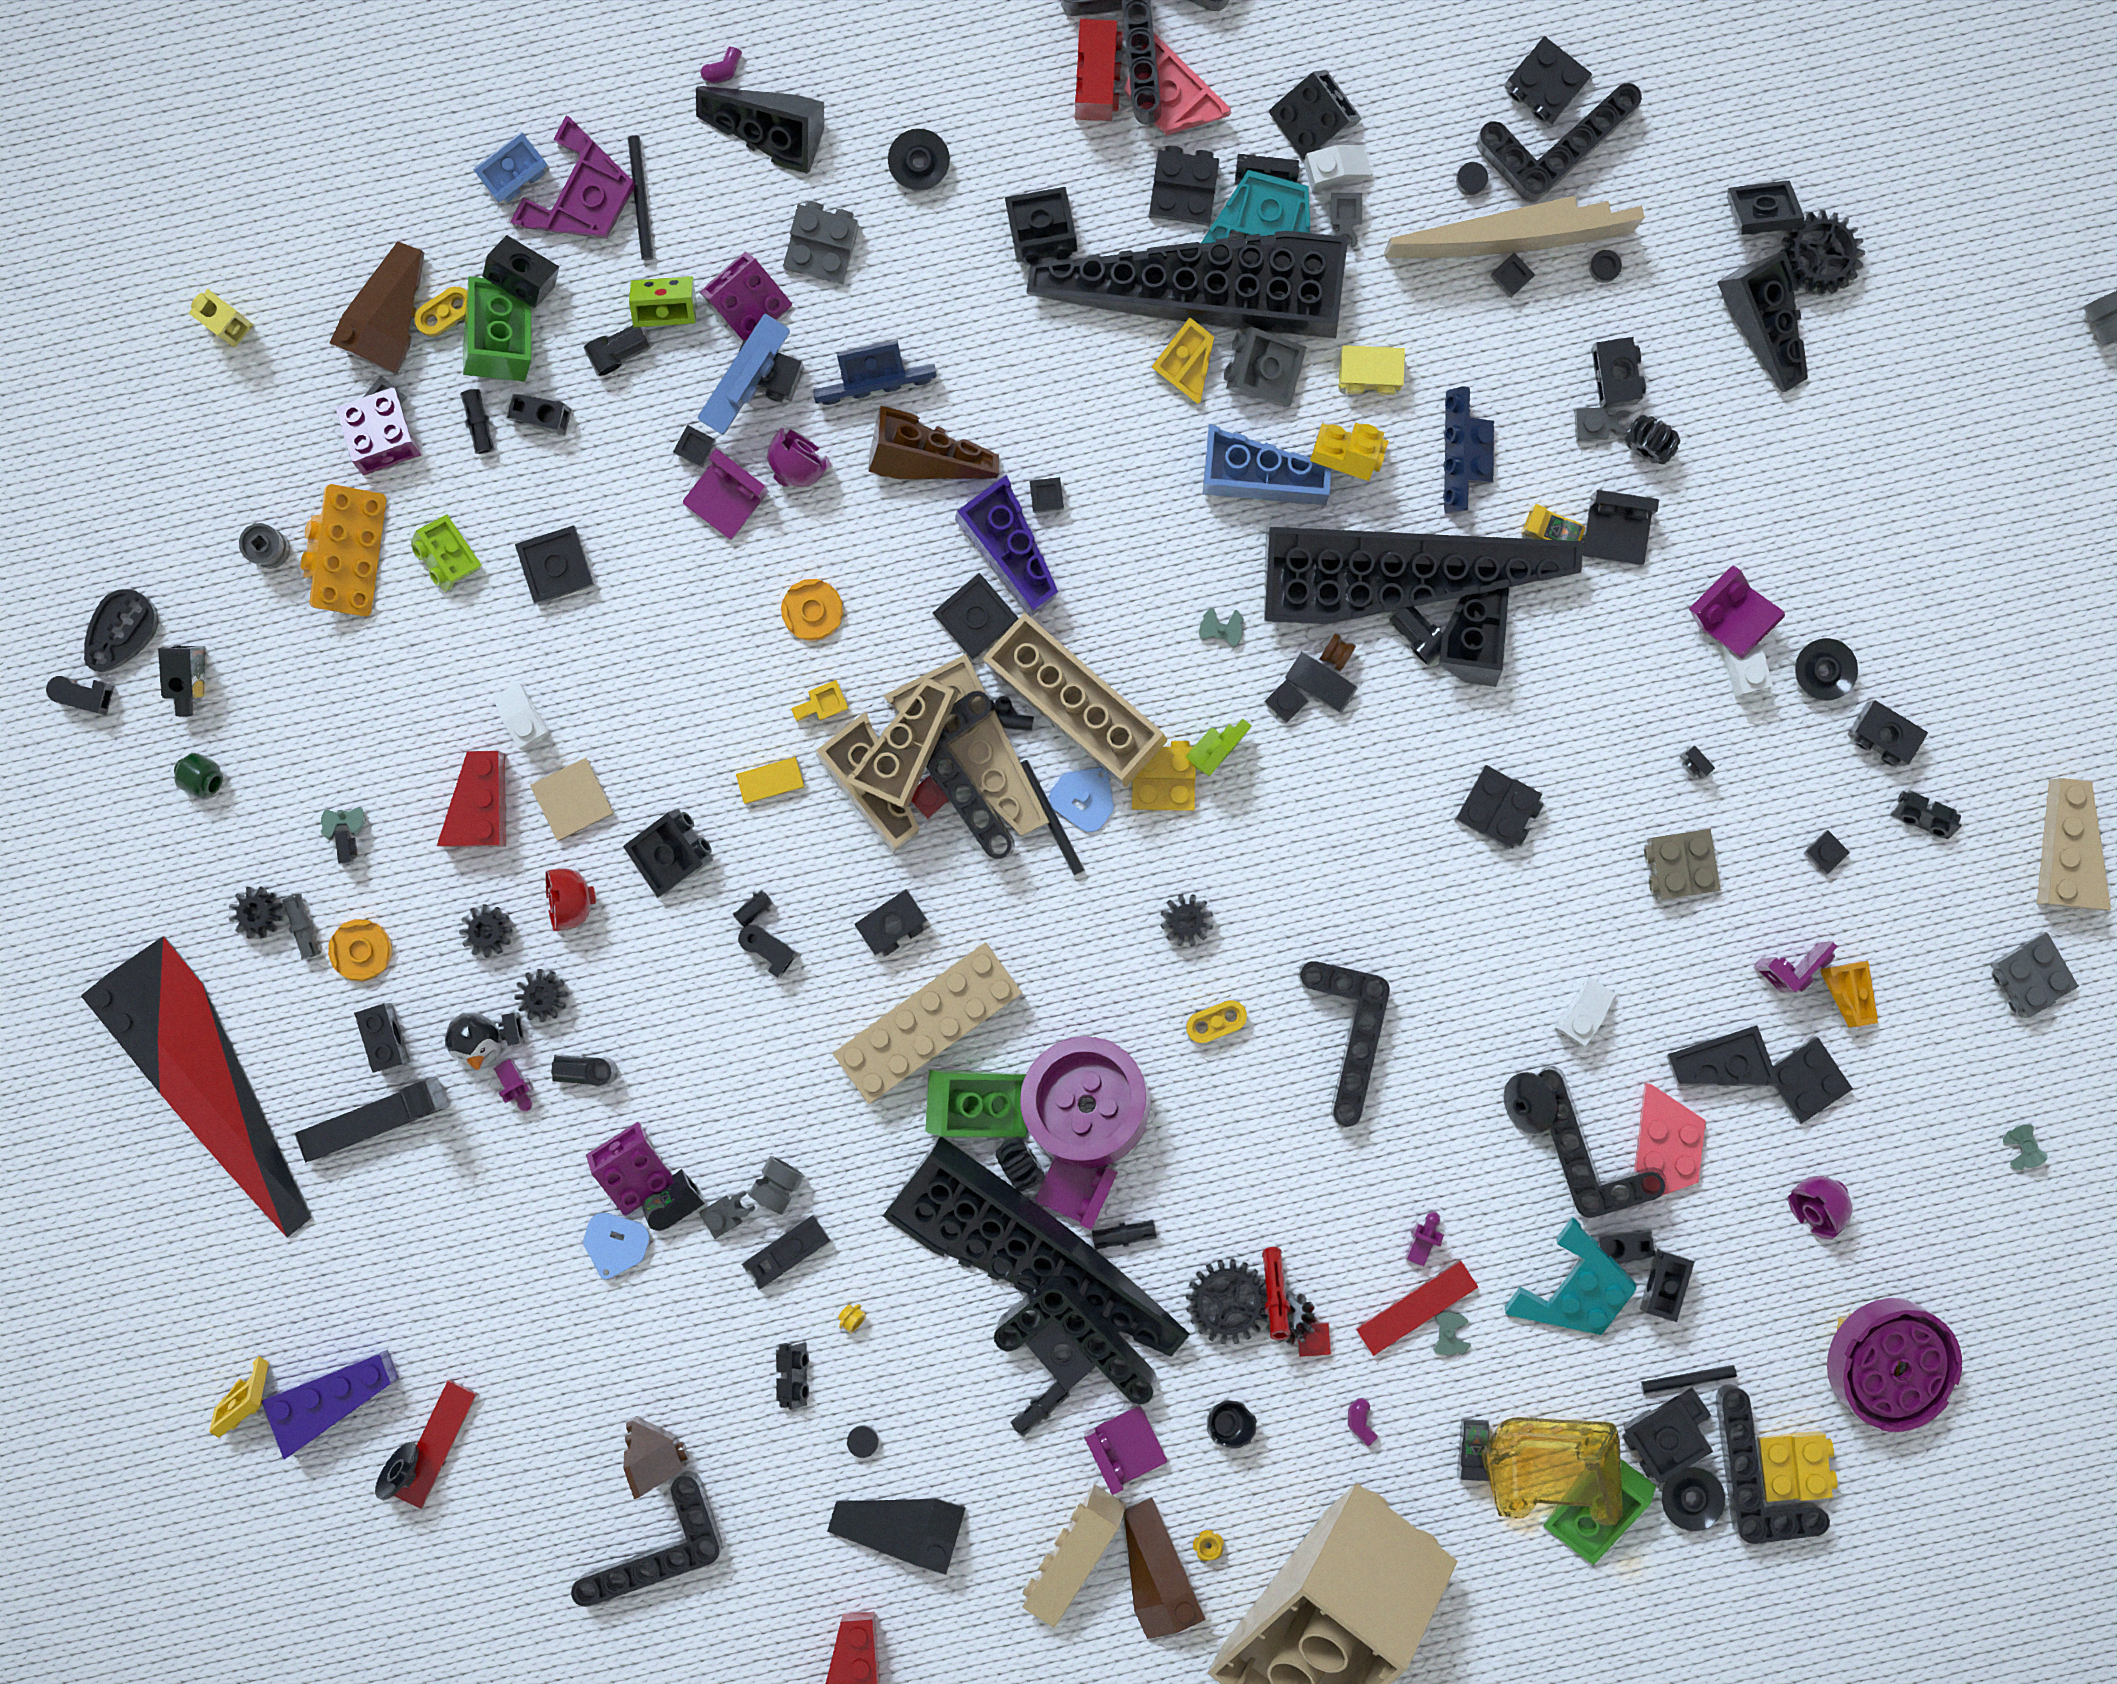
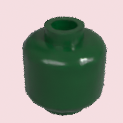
M191 753L181 758L174 767L176 786L180 790L199 799L214 795L222 785L223 776L220 765L199 753Z

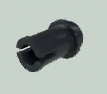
M762 889L758 893L754 891L752 893L753 897L736 912L732 913L743 927L752 923L765 910L767 912L771 910L770 906L774 903Z

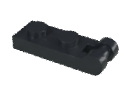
M813 1214L741 1265L746 1272L750 1271L756 1280L753 1283L760 1290L830 1242L831 1238ZM765 1259L773 1268L767 1273L760 1265V1262Z

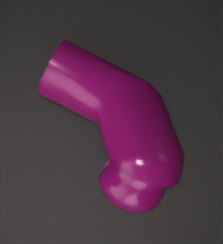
M728 46L723 61L705 64L700 72L701 78L710 84H718L730 80L735 74L742 51Z
M1357 1398L1348 1408L1347 1424L1349 1429L1368 1447L1377 1439L1378 1435L1367 1425V1412L1370 1411L1369 1402L1364 1398Z

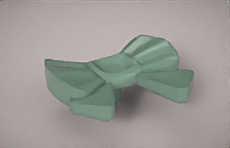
M1211 608L1203 615L1199 628V637L1202 640L1211 637L1223 639L1232 647H1237L1242 637L1241 623H1243L1244 618L1238 610H1235L1228 624L1219 623L1215 609Z
M357 807L350 812L340 809L337 813L325 810L321 816L322 836L332 840L335 835L334 832H336L339 825H347L352 835H357L366 821L363 809Z
M2031 1123L2022 1124L2013 1130H2009L2003 1138V1143L2020 1144L2023 1150L2022 1154L2010 1162V1166L2018 1170H2023L2024 1167H2037L2048 1158L2047 1153L2039 1149L2033 1137L2034 1126Z
M1450 1311L1438 1313L1435 1315V1319L1440 1326L1439 1340L1433 1347V1351L1441 1355H1453L1457 1352L1463 1355L1471 1347V1344L1455 1339V1329L1467 1324L1468 1319L1460 1313L1456 1314Z

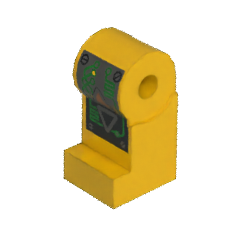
M1535 504L1530 508L1521 534L1533 539L1581 541L1586 527L1579 522L1548 511L1547 508Z

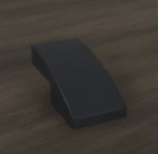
M1302 651L1285 676V679L1311 694L1316 700L1340 714L1358 689L1353 683Z

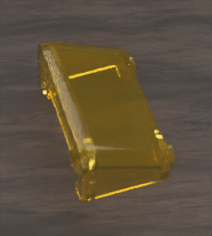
M1513 1417L1499 1424L1481 1452L1499 1516L1516 1519L1524 1518L1529 1515L1537 1503L1591 1507L1590 1515L1592 1520L1602 1525H1617L1622 1516L1620 1439L1617 1428L1613 1423Z

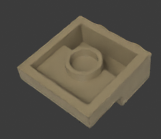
M1711 829L1647 839L1648 845H1644V857L1647 864L1651 863L1653 876H1649V888L1652 895L1656 894V900L1721 891Z

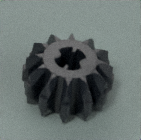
M1640 415L1634 423H1631L1624 438L1627 443L1626 445L1634 451V454L1641 456L1643 460H1649L1653 464L1663 465L1669 462L1672 456L1674 457L1681 442L1679 434L1671 429V425H1667L1662 420L1659 421L1653 416L1647 417L1646 415Z
M261 886L257 891L253 887H246V896L242 893L235 895L239 905L230 904L229 909L237 911V915L229 917L230 922H240L235 929L237 933H242L246 930V938L253 939L257 933L260 939H264L267 937V930L270 932L278 930L273 921H283V916L276 915V910H281L283 904H273L277 898L275 892L267 894L266 887ZM252 908L262 911L261 916L256 917L254 914H251Z
M1179 894L1178 901L1180 906L1177 907L1172 900H1168L1167 905L1174 911L1173 913L1161 911V916L1171 919L1170 922H1164L1160 926L1161 929L1172 926L1173 930L1167 934L1166 938L1171 940L1178 933V946L1183 945L1185 936H1188L1190 946H1195L1196 942L1193 934L1196 933L1201 940L1207 938L1200 928L1212 929L1213 925L1203 922V918H1210L1213 916L1212 911L1203 914L1200 912L1207 905L1205 900L1195 907L1196 895L1191 894L1189 903L1185 904L1183 894ZM1183 912L1187 915L1191 912L1194 915L1195 919H1192L1195 924L1192 928L1189 926L1180 927L1178 921H1181V919H1178L1180 913Z
M483 904L481 913L477 908L470 909L473 920L468 917L462 918L461 921L469 926L468 929H460L459 934L469 935V938L464 940L462 944L464 947L474 944L471 952L473 955H478L482 950L484 957L489 958L491 957L492 949L497 954L503 953L500 942L505 945L511 944L512 941L504 937L505 933H513L514 928L504 927V924L509 922L511 918L509 915L499 918L502 910L500 907H495L491 912L489 905ZM483 924L492 926L493 931H489L492 934L490 938L488 936H481L480 930L484 931L481 928Z
M537 969L536 978L532 973H526L525 978L529 984L524 982L517 983V987L524 990V994L514 995L515 1000L524 999L525 1002L518 1007L519 1012L530 1008L527 1014V1019L533 1020L538 1013L539 1021L546 1022L547 1012L553 1019H556L559 1015L555 1006L559 1009H566L567 1007L559 999L560 997H568L569 992H559L558 989L564 986L565 980L560 979L553 983L556 978V972L550 971L545 978L544 969ZM541 987H544L543 992L548 991V998L543 999V1004H540L541 999L535 998V993L540 992Z
M1017 1136L1009 1139L996 1150L995 1156L998 1159V1163L1016 1190L1023 1192L1026 1189H1031L1044 1178L1042 1166L1023 1138Z
M1288 1290L1286 1293V1300L1290 1302L1288 1316L1292 1314L1293 1320L1289 1322L1290 1337L1285 1340L1289 1346H1293L1296 1337L1305 1343L1306 1339L1303 1334L1305 1332L1314 1333V1328L1310 1324L1317 1322L1318 1317L1315 1313H1312L1315 1309L1314 1304L1311 1301L1306 1302L1307 1297L1303 1293L1295 1297L1293 1291ZM1264 1314L1266 1323H1269V1315ZM1268 1324L1265 1329L1270 1334V1324ZM1275 1340V1341L1278 1342V1343H1281V1342L1284 1341V1340H1278V1341Z

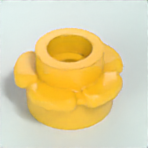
M849 1304L841 1311L838 1316L840 1329H845L851 1334L863 1323L866 1314L860 1309L862 1307L860 1304L854 1307Z
M1203 1530L1199 1533V1537H1195L1193 1550L1197 1552V1557L1202 1561L1216 1560L1223 1553V1538L1218 1533L1214 1534L1212 1530ZM1206 1543H1211V1548H1206Z

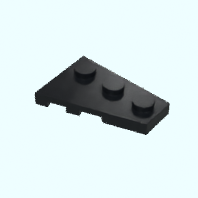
M1757 1025L1669 1053L1666 1056L1677 1086H1779L1780 1084Z

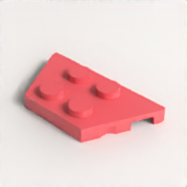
M1154 33L1162 108L1161 116L1154 124L1168 136L1230 116L1232 114L1231 108ZM1143 44V47H1142L1141 50L1146 49V48L1148 47V45ZM1141 73L1137 76V78L1140 80L1148 79L1151 76V74ZM1128 77L1124 93L1132 101L1130 78ZM1144 102L1140 105V108L1150 109L1154 104Z
M1644 1083L1634 1172L1650 1167L1660 1169L1666 1176L1667 1181L1664 1193L1662 1194L1665 1195L1699 1182L1706 1120L1649 1083ZM1647 1176L1643 1179V1185L1647 1190L1655 1191L1660 1188V1182L1656 1177Z

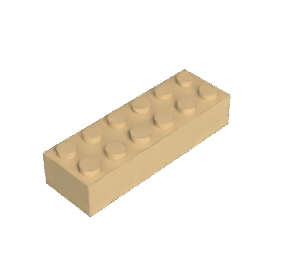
M1025 612L982 658L990 670L1125 788L1167 743L1165 734Z
M984 942L832 1054L867 1103L871 1104L1023 992L987 942Z

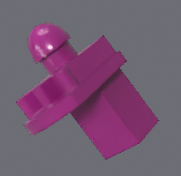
M510 1058L493 1068L505 1088L498 1094L502 1097L505 1104L516 1100L517 1107L521 1111L527 1112L532 1108V1100L526 1094L533 1090L530 1084L531 1081L529 1078H523L514 1060Z
M1437 1212L1427 1214L1424 1225L1416 1222L1414 1229L1410 1232L1414 1237L1405 1259L1424 1267L1433 1244L1441 1246L1444 1234L1436 1230L1437 1225L1441 1221L1440 1215Z

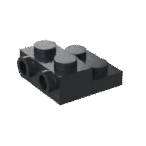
M1544 36L1509 77L1504 87L1508 90L1507 93L1513 100L1518 103L1524 102L1532 109V114L1542 122L1548 121L1553 125L1593 74Z
M1165 146L1164 151L1158 150L1149 217L1210 226L1220 159L1214 158V153L1207 150H1197L1195 155L1184 154L1183 148L1178 146Z
M1066 186L1005 197L1017 263L1023 262L1026 265H1030L1032 262H1040L1041 258L1054 256L1056 259L1069 258L1073 252H1078Z
M1484 765L1454 820L1510 850L1515 845L1520 847L1526 839L1529 830L1524 827L1530 817L1536 819L1542 810L1544 803L1539 800L1543 794L1516 779L1513 780L1488 765Z
M679 808L666 813L623 846L657 898L663 896L713 861L710 856L712 852L710 844L704 838L697 837L692 829L694 827L693 819L688 813L681 812Z
M1678 1395L1656 1409H1648L1623 1424L1626 1433L1622 1434L1625 1443L1631 1451H1638L1643 1459L1639 1461L1643 1471L1648 1478L1654 1476L1658 1484L1713 1453V1448Z

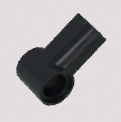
M633 325L610 337L605 335L593 339L583 347L598 377L612 373L622 366V362L651 348L641 327L633 328Z
M1414 606L1399 609L1389 619L1392 625L1410 643L1412 651L1426 665L1429 666L1440 656L1443 632L1436 625H1431Z
M555 1054L551 1068L552 1081L590 1084L594 1086L608 1085L617 1078L618 1067L611 1058ZM599 1063H603L607 1068V1076L603 1080H599L594 1071Z

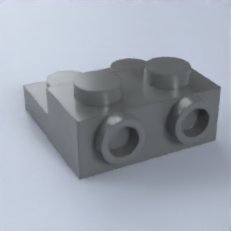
M806 201L805 206L798 204L790 230L791 237L783 269L844 285L860 226L858 220L853 219L854 214L847 210L836 209L834 214L823 211L824 206L817 202Z
M1254 327L1242 329L1241 333L1238 332L1232 342V350L1236 351L1233 363L1230 362L1224 372V380L1228 381L1226 389L1250 398H1260L1283 407H1290L1307 347Z
M2048 932L2041 933L1990 963L1994 970L1991 972L1994 981L2000 988L2004 987L2009 996V999H2007L2009 1007L2014 1014L2020 1015L2021 1018L2034 1016L2056 1003L2055 1000L2079 987Z

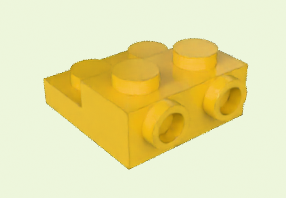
M1355 422L1350 433L1341 426L1322 423L1310 461L1370 481L1373 471L1379 472L1389 440L1383 439L1385 432L1379 431L1370 424L1361 425Z
M1171 741V747H1162L1132 780V810L1195 811L1196 768L1186 758V755L1193 748L1190 747V741Z
M1818 1430L1757 1437L1763 1494L1766 1502L1791 1499L1805 1501L1833 1498L1832 1490L1837 1489L1838 1483L1835 1471L1829 1468L1828 1458L1834 1457V1447L1830 1438L1826 1439L1825 1433Z

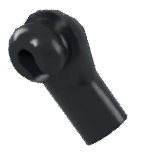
M1000 696L996 699L994 709L1004 728L1032 732L1034 716L1018 715L1011 704L1012 701L1006 696Z

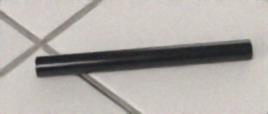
M632 135L627 138L632 180L636 183L633 191L641 260L647 261L654 259L642 151L640 136Z
M1028 760L1022 761L1021 764L1050 821L1047 825L1075 876L1085 869Z

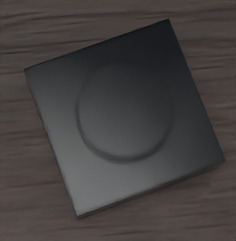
M1515 253L1509 256L1490 275L1510 298L1518 293L1535 276L1532 270Z
M687 425L673 453L702 468L716 440Z
M1060 477L1029 481L1033 513L1064 510Z
M1286 679L1264 702L1286 724L1309 701Z
M1695 745L1688 747L1679 755L1684 760L1682 766L1693 777L1696 775L1699 778L1707 777L1715 769L1712 763Z
M1825 830L1803 853L1826 875L1850 852L1829 830Z
M348 831L334 832L338 864H353L352 857L358 856L356 838H350Z
M519 1012L501 1015L502 1022L498 1023L502 1041L506 1040L507 1046L525 1043Z
M1692 1387L1679 1395L1697 1425L1712 1416Z

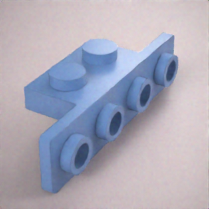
M767 314L762 316L699 413V421L721 435L727 432L745 403L748 404L753 399L757 391L756 385L761 377L765 378L774 365V357L790 334L789 328Z

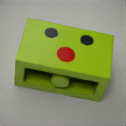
M693 276L631 280L629 306L633 328L695 324L697 300Z

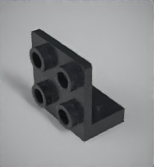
M1327 69L1313 71L1269 109V114L1303 160H1305L1307 153L1319 150L1342 129L1354 127L1362 120Z
M1596 490L1590 497L1583 556L1643 565L1646 558L1651 517L1658 512L1659 499Z

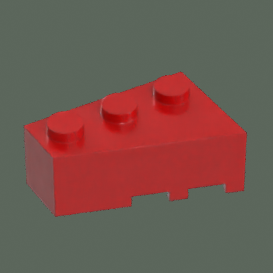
M1080 19L1075 120L1112 122V112L1119 111V93L1113 92L1114 81H1120L1121 62H1115V51H1122L1123 31H1117V21Z
M501 751L466 752L439 836L438 847L506 846L505 753Z
M875 1611L843 1614L825 1684H880Z

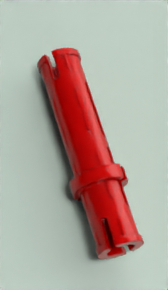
M1268 1247L1262 1252L1267 1294L1265 1312L1269 1315L1270 1338L1277 1341L1285 1340L1290 1337L1288 1322L1290 1302L1286 1300L1282 1250L1278 1247Z

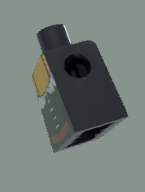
M174 645L158 648L162 698L173 699L174 716H193V699L202 697L205 693V646Z

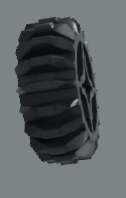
M1825 210L1820 211L1817 217L1813 212H1810L1806 215V220L1804 219V228L1786 231L1789 237H1783L1781 240V244L1786 248L1781 249L1779 253L1786 251L1793 269L1792 274L1798 279L1797 287L1800 288L1805 284L1806 294L1812 293L1815 287L1818 296H1823L1826 290L1831 294H1835L1838 291V286L1842 289L1848 287L1849 280L1853 281L1858 276L1855 270H1860L1863 267V262L1857 258L1863 257L1865 250L1857 248V246L1863 243L1864 238H1854L1853 235L1858 231V227H1852L1849 230L1846 227L1849 223V218L1838 222V212H1834L1829 219ZM1824 231L1819 241L1809 240L1806 242L1801 240L1803 235L1808 232ZM1835 237L1841 243L1843 250L1837 248V246L1835 245ZM1824 244L1823 249L1826 251L1824 254H1827V256L1820 262L1821 257L1818 255L1820 252L1817 253V250ZM1800 256L1805 257L1809 261V270L1803 264ZM1826 265L1833 267L1835 265L1842 266L1841 271L1835 275H1820Z
M1231 1258L1229 1268H1224L1223 1260L1218 1259L1219 1269L1214 1271L1212 1265L1207 1263L1205 1265L1209 1272L1207 1276L1199 1270L1196 1272V1276L1201 1280V1283L1189 1282V1286L1197 1291L1196 1294L1186 1293L1187 1300L1195 1301V1304L1186 1306V1310L1190 1313H1198L1190 1321L1192 1324L1202 1321L1203 1323L1199 1326L1198 1332L1203 1334L1209 1328L1211 1330L1208 1336L1210 1341H1214L1217 1333L1221 1334V1344L1227 1343V1335H1232L1234 1344H1238V1333L1243 1332L1246 1340H1249L1251 1335L1247 1329L1250 1326L1256 1332L1261 1330L1260 1326L1255 1322L1256 1319L1266 1322V1318L1260 1312V1309L1265 1310L1266 1302H1262L1261 1299L1267 1298L1266 1290L1259 1291V1288L1265 1285V1279L1253 1280L1259 1273L1256 1268L1246 1274L1247 1262L1243 1261L1240 1268L1235 1269L1236 1260ZM1234 1276L1225 1289L1218 1290L1208 1287L1211 1282L1220 1277ZM1243 1280L1252 1288L1254 1295L1253 1307L1239 1299L1240 1286ZM1233 1292V1300L1238 1306L1234 1305L1231 1308L1229 1305V1309L1223 1310L1224 1304L1219 1297L1223 1295L1227 1297V1294H1232ZM1203 1295L1217 1303L1218 1308L1214 1322L1203 1311ZM1233 1313L1248 1316L1237 1325L1222 1326L1229 1315Z

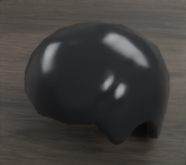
M1224 1400L1213 1406L1207 1415V1432L1210 1438L1220 1447L1239 1449L1249 1444L1255 1436L1257 1420L1255 1415L1243 1403Z

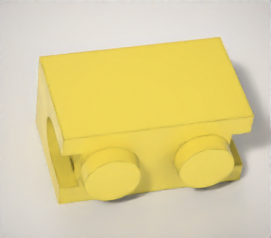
M208 288L204 293H199L191 303L192 309L188 312V314L233 348L239 344L253 326L251 321Z
M1343 345L1340 350L1338 388L1346 389V393L1362 394L1364 389L1377 390L1379 395H1395L1396 391H1401V387L1404 386L1405 348Z

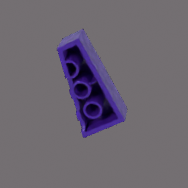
M1006 474L957 510L955 521L1026 613L1032 617L1055 600L1058 589L1042 554H1040L1031 528L1028 527L1022 513V508L1013 493L1011 483Z
M388 1349L273 1394L261 1401L283 1460L296 1453L399 1379Z

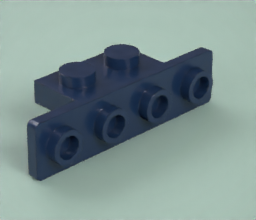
M898 340L837 353L843 383L814 389L815 403L822 402L823 405H832L840 402V398L853 396L854 399H860L871 395L872 391L881 389L884 392H893L899 390L901 385L913 383L916 386L930 383L932 378L937 377L935 364L904 369Z
M1467 386L1446 391L1443 500L1444 513L1447 514L1468 510L1469 482L1493 483L1494 421L1470 417V387Z

